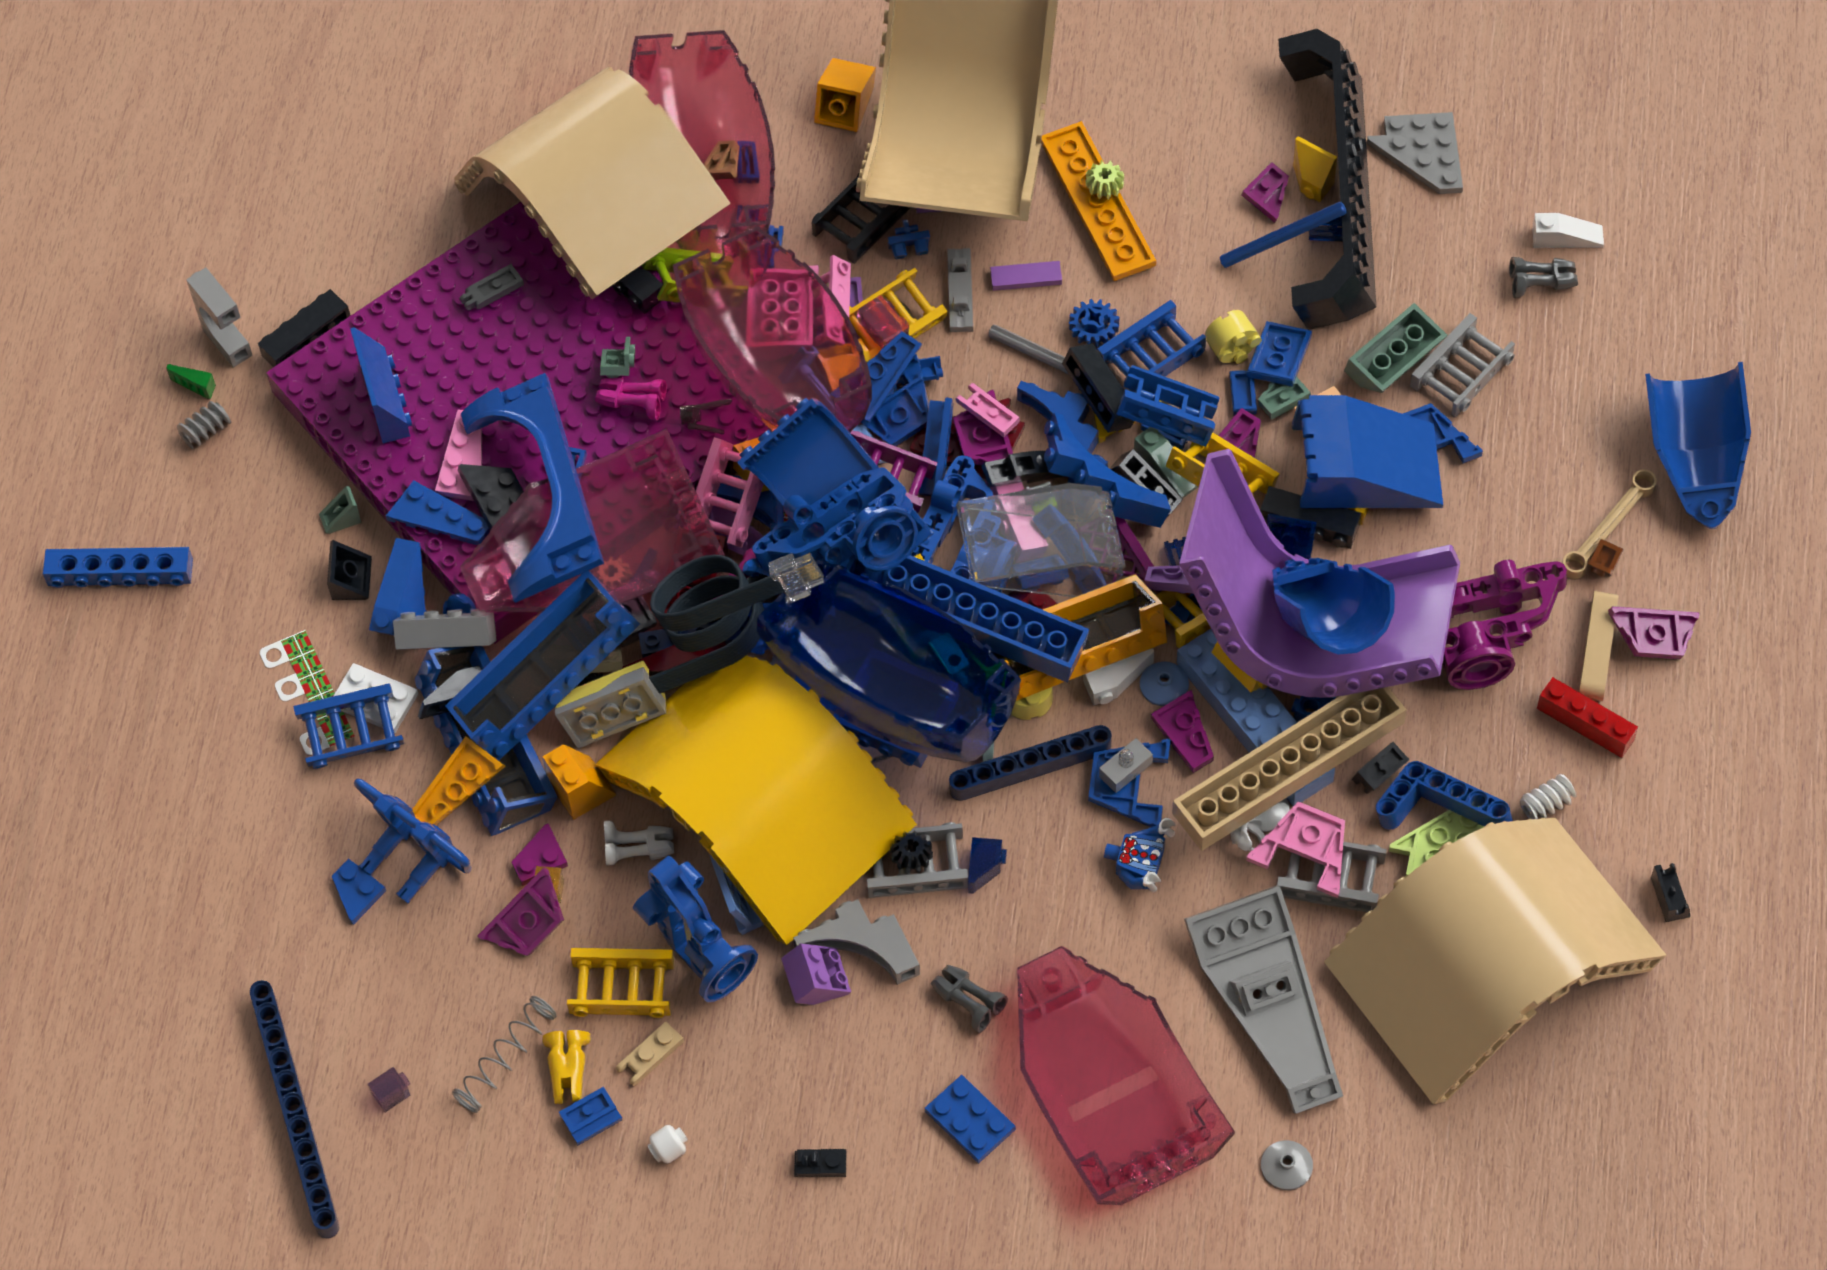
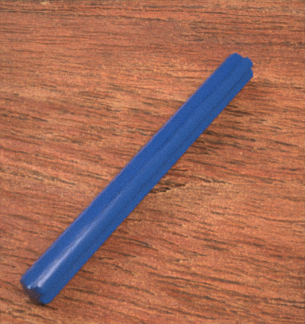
M1337 202L1222 254L1220 262L1224 268L1232 266L1345 215L1346 208L1342 202Z

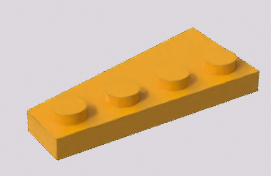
M465 736L413 807L415 818L432 825L439 824L506 766Z

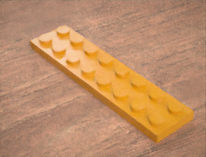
M1080 121L1042 135L1041 144L1113 281L1155 267L1156 259L1121 193L1119 192L1117 196L1111 195L1109 200L1106 196L1098 199L1097 194L1091 195L1086 186L1087 170L1091 169L1093 163L1099 165L1102 158L1083 122Z

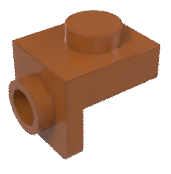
M1600 539L1591 560L1589 559L1587 563L1592 567L1591 572L1602 577L1605 574L1612 576L1624 549Z

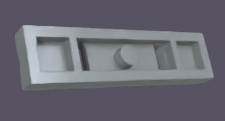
M947 249L950 332L973 331L971 249Z

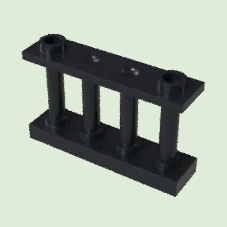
M859 173L821 213H817L813 217L811 222L812 235L815 237L825 230L847 245V259L854 264L911 208L890 204L881 208L874 202L860 201V192H856ZM855 200L874 213L876 217L871 222L866 223L846 209V207ZM840 215L862 231L856 237L851 238L831 224V222Z

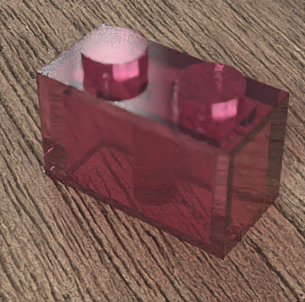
M881 295L858 309V322L881 349L900 332L903 331L909 335L910 327L906 319L899 317L892 303L888 300L885 301Z

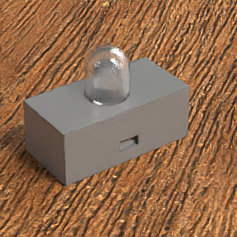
M1135 738L1099 768V777L1117 793L1153 763V754Z

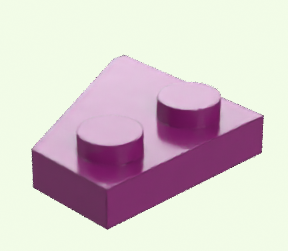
M548 823L539 830L512 861L513 868L522 886L528 884L542 868H547L549 874L568 866L567 860Z

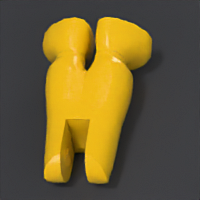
M568 1030V1051L566 1054L564 1053L565 1034L562 1031L549 1032L542 1037L544 1046L551 1048L547 1060L555 1104H563L564 1088H571L573 1103L582 1098L585 1053L581 1047L590 1043L589 1032Z

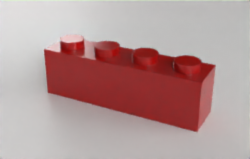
M1552 677L1539 696L1538 710L1620 758H1623L1635 741L1638 726Z

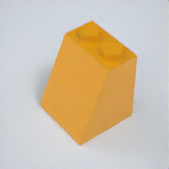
M832 58L817 83L814 123L858 132L874 88L876 67Z
M564 744L542 756L546 774L558 798L573 820L616 796V793L590 756Z

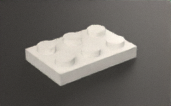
M353 663L334 696L390 683L394 697L389 698L387 704L393 730L396 733L417 698L418 690ZM374 702L366 703L363 708L366 721L383 728L378 705ZM350 707L341 709V711L355 716L354 711Z

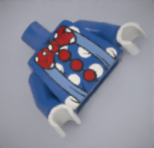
M1164 818L1157 826L1133 832L1132 834H1125L1121 846L1107 843L1104 858L1117 861L1116 875L1131 890L1149 889L1151 892L1157 890L1154 884L1155 882H1161L1157 874L1165 850V837L1163 836L1173 837L1175 835V831L1170 827L1175 826L1176 823L1170 818Z

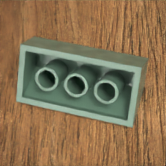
M1413 303L1350 357L1344 372L1360 387L1382 393L1443 341L1447 334Z

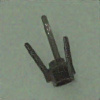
M732 399L698 405H682L680 407L681 424H688V430L698 429L724 434L725 431L722 429L697 424V421H701V410L730 405Z

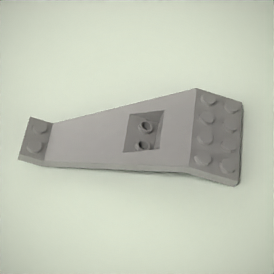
M1276 885L1185 918L1184 921L1200 968L1285 1087L1293 1113L1297 1114L1343 1097L1297 936L1280 886ZM1282 980L1284 986L1278 990L1276 984ZM1256 989L1260 991L1258 998L1253 997V991Z

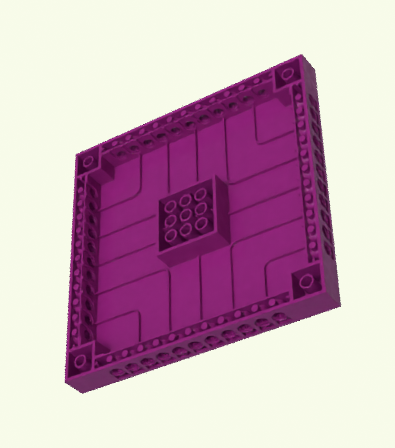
M521 201L266 372L272 393L399 537L420 543L422 563L451 595L461 593L468 596L477 609H485V612H494L496 641L494 644L547 608L580 575L515 603L513 601L508 581L539 541L548 524L552 510V491L550 490L549 479L535 437L522 426L512 422L499 420L482 428V466L512 468L532 504L531 512L519 521L514 530H510L505 535L501 543L498 544L491 532L482 544L478 546L452 539L450 535L434 534L429 532L428 529L417 526L412 528L406 526V523L398 521L395 523L387 521V513L413 480L435 492L458 410H464L477 398L497 387L503 392L543 373L548 376L569 447L586 450L587 452L579 481L602 558L605 562L609 561L610 556L615 560L678 514L697 489L714 437L736 445L758 438L767 430L773 432L774 428L778 427L777 422L786 414L791 416L796 412L788 401L695 304L660 301L644 314L638 308L634 309L628 302V299L623 294L619 295L612 286L594 299H591L590 296H585L580 289L578 279L569 274L566 269V262L562 257L559 258L552 249V242L548 237L545 238L538 229L540 225L534 218L529 217ZM512 264L523 279V286L481 309L475 307L467 310L459 298L466 293V288ZM648 270L662 284H664L658 271ZM350 328H357L383 345L387 356L392 354L396 368L391 370L393 375L398 374L401 387L397 388L398 394H404L407 407H403L404 413L409 412L413 425L408 427L409 437L382 443ZM626 337H631V344H635L634 367H630L629 376H622L624 382L646 383L655 379L666 381V398L664 401H660L661 413L658 420H650L646 410L640 406L621 405L619 408H612L595 402L596 393L600 390V381L602 378H607L606 375H600L602 349H625ZM626 393L634 395H647L645 393ZM577 455L576 460H575V468H576V464H577L579 455ZM729 460L724 474L735 475L737 472L733 468V461ZM445 497L483 518L474 501Z

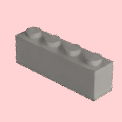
M473 609L471 613H462V610L447 611V614H439L438 611L424 612V615L415 616V612H404L400 614V617L393 620L396 650L486 646L496 641L494 612H485V609Z

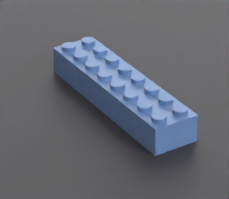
M1209 629L1177 650L1176 664L1183 669L1189 680L1250 753L1296 724L1297 721L1268 686L1265 689L1259 688L1250 693L1211 653L1217 643V639L1212 629ZM1335 768L1287 797V800L1294 807L1298 801L1303 802L1334 781Z

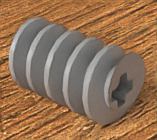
M209 401L207 403L208 408L201 407L200 414L197 412L192 414L193 420L186 418L185 425L182 423L177 425L180 436L190 448L193 449V442L199 446L201 445L200 437L209 440L208 431L215 435V426L224 429L223 420L228 424L231 423L229 415L219 403Z

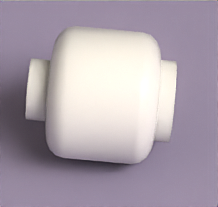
M665 1125L650 1136L648 1148L658 1162L663 1161L669 1164L686 1152L684 1142L688 1139L680 1127L675 1130L671 1125Z

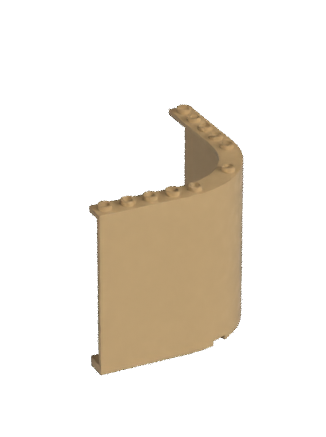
M885 0V2H889V10H885L883 24H887V32H883L881 45L885 46V54L881 53L879 67H883L879 105L875 104L873 110V118H876L872 143L867 144L862 168L857 179L856 192H860V201L1028 221L1042 140L1045 110L1041 109V104L1046 105L1058 0Z
M612 67L603 69L473 156L454 177L456 188L460 193H465L467 197L473 193L486 177H492L499 184L505 185L523 203L529 217L537 221L540 225L538 226L540 233L545 238H549L553 244L552 249L559 258H563L567 264L566 269L569 274L578 279L581 291L585 296H590L591 299L597 297L607 288L731 204L659 103L654 105L647 97L649 95L648 91L634 78L620 69L613 71Z
M1540 818L1510 822L1503 821L1496 824L1491 822L1454 843L1447 842L1442 845L1438 853L1425 861L1407 877L1398 879L1393 884L1394 889L1377 901L1378 905L1374 910L1367 912L1361 918L1362 922L1346 933V939L1330 950V956L1324 963L1432 1104L1446 1102L1515 1032L1537 1014L1535 1009L1545 1001H1548L1549 1004L1553 1003L1567 994L1569 987L1575 983L1582 986L1595 980L1649 972L1666 954L1556 818Z

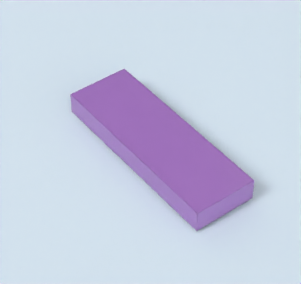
M1060 261L990 267L993 291L1062 285Z

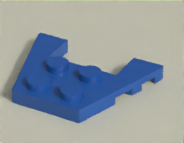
M917 354L903 373L909 383L886 398L870 423L839 404L848 414L861 424H864L866 428L884 442L893 446L899 445L927 427L929 402Z
M1430 403L1403 413L1433 423L1437 449L1452 444L1462 463L1482 456L1483 450L1478 445L1475 446L1470 442L1469 437L1464 432H1459L1452 425V422L1433 404Z
M1163 739L1161 742L1149 744V742L1142 743L1153 754V762L1168 763L1170 739ZM1124 747L1094 752L1088 801L1149 827L1159 825L1162 819L1163 806L1137 803L1140 774L1117 793L1099 777V768Z

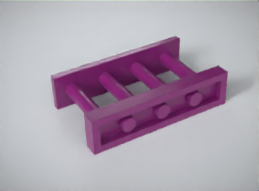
M847 429L877 465L879 460L893 465L890 473L897 480L902 468L915 473L909 492H906L905 495L912 501L913 509L919 513L924 499L917 495L924 477L932 478L938 462L874 439L859 431Z

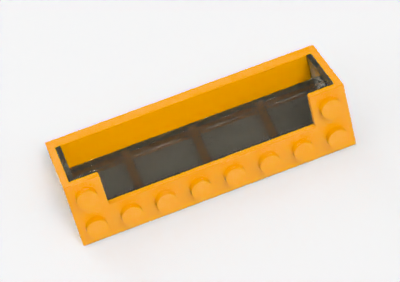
M1136 574L1043 609L1090 629L1086 645L1069 680L1167 643L1163 603ZM961 641V647L972 663L970 673L991 710L1064 682L968 641Z

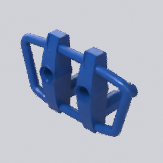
M358 778L354 781V786L373 804V808L389 826L373 845V850L359 865L360 868L372 876L381 862L387 859L401 840H407L412 836L426 854L410 873L409 879L396 893L398 897L408 904L440 866L444 868L450 863L465 874L471 872L470 860L453 846L449 835L434 824L419 821L415 818L413 809L398 797L382 794L362 779Z

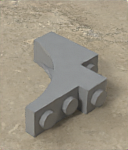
M858 899L853 902H844L835 909V920H826L820 926L812 930L805 929L799 932L798 936L793 937L794 947L802 943L833 947L838 950L851 951L866 956L882 966L893 977L897 985L920 975V965L895 915L879 917L871 924Z

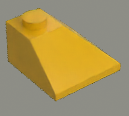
M1297 136L1295 139L1293 167L1300 192L1310 199L1321 202L1335 183L1337 156Z

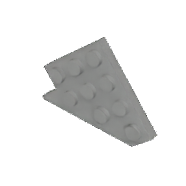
M1453 112L1384 116L1385 135L1367 136V144L1438 194L1462 193L1463 183Z

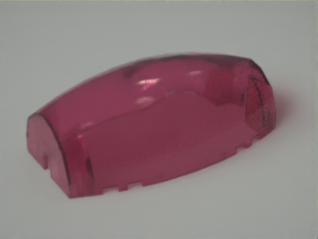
M725 30L687 32L685 41L680 46H672L673 33L635 36L628 75L648 91L649 95L647 97L654 105L659 103L701 162L705 163L718 141L735 140L740 147L736 178L715 180L731 204L675 243L679 249L729 254L731 257L753 248L766 235L771 222L775 190V159L765 108L755 81L752 82L748 74L749 69L746 63L743 64L738 56L739 51Z
M754 227L722 242L723 255L718 261L712 262L711 252L709 249H706L673 264L681 307L699 351L725 388L760 423L773 432L778 427L777 422L786 414H789V416L797 411L796 405L805 398L808 400L811 398L819 400L849 432L864 419L872 400V384L863 348L857 339L856 331L835 295L805 262L802 263L795 257V253L792 250L784 249L779 245V240L762 229Z

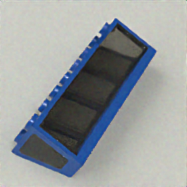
M586 571L563 591L445 707L474 742L497 760H500L621 644L640 623L590 571Z
M483 646L441 647L427 650L415 677L416 687L421 691L425 700L456 671L464 667L471 668L475 666H480L481 670H483L490 663V660ZM498 696L473 720V725L478 728L488 719L501 730L517 714L502 696ZM450 712L433 716L435 726L439 728L444 744L449 748L451 754L454 753L465 736L471 739ZM527 734L499 760L506 767L472 795L473 804L478 808L482 816V822L488 828L491 836L551 811L558 797Z

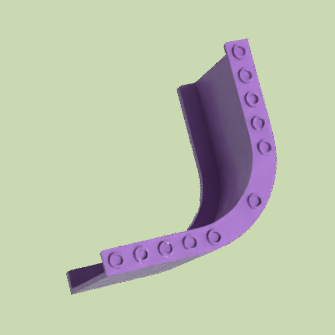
M1226 449L1207 454L1179 565L1218 643L1237 667L1255 680L1271 688L1294 695L1319 698L1344 696L1440 676L1460 568V561L1452 545L1352 565L1354 570H1358L1359 567H1366L1393 583L1395 591L1394 614L1387 631L1374 645L1353 654L1338 655L1321 649L1291 628L1282 619L1275 600L1272 570L1276 567H1280L1281 570L1285 567V561L1294 559V561L1309 563L1308 559L1297 554L1293 556L1283 549L1284 545L1270 531L1232 451Z

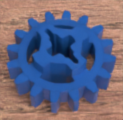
M1090 299L1087 305L1082 301L1080 308L1074 307L1073 313L1069 315V330H1072V337L1078 336L1079 344L1083 341H1086V344L1095 343L1096 347H1099V342L1105 344L1108 342V338H1114L1115 333L1119 332L1120 318L1117 316V310H1110V303H1107L1105 306L1102 305L1101 299L1097 303Z

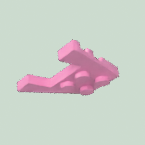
M1298 801L1277 823V826L1248 854L1246 861L1268 869L1277 847L1326 866L1317 885V890L1338 898L1340 893L1345 820Z

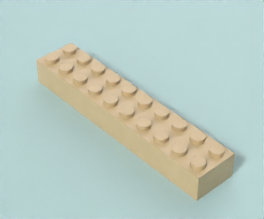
M1388 687L1339 696L1173 800L1172 814L1199 849L1203 851L1404 724L1407 709Z

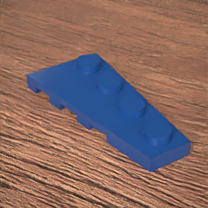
M900 332L873 359L869 360L863 368L854 376H851L843 386L832 393L830 398L870 423L921 348L922 343L905 332Z
M414 480L386 515L387 521L394 523L398 521L406 523V526L412 528L417 526L428 529L429 532L434 534L450 535L452 539L478 546L482 544L491 532L484 518Z

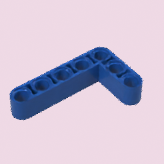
M1419 761L1408 763L1376 804L1380 825L1388 830L1397 828L1421 797L1482 826H1486L1491 822L1496 824L1503 821H1513L1510 807L1505 801Z

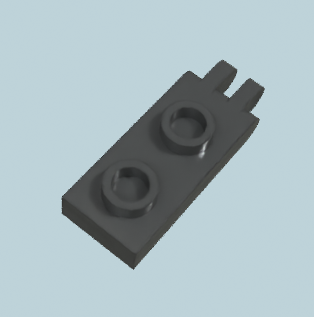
M512 264L466 288V293L461 295L459 299L467 310L475 307L481 309L523 286V279Z

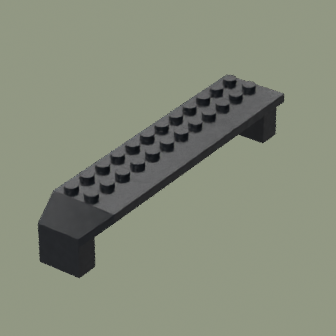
M1319 29L1278 39L1279 58L1294 82L1325 74L1334 83L1340 201L1346 208V214L1341 216L1344 255L1323 280L1291 287L1292 307L1308 330L1349 321L1377 307L1362 77L1358 72L1356 62L1351 61L1348 49H1344L1340 41Z

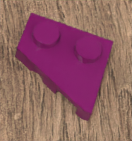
M1271 162L1242 191L1241 196L1275 223L1279 217L1289 176Z
M1241 408L1218 436L1255 458L1261 420Z

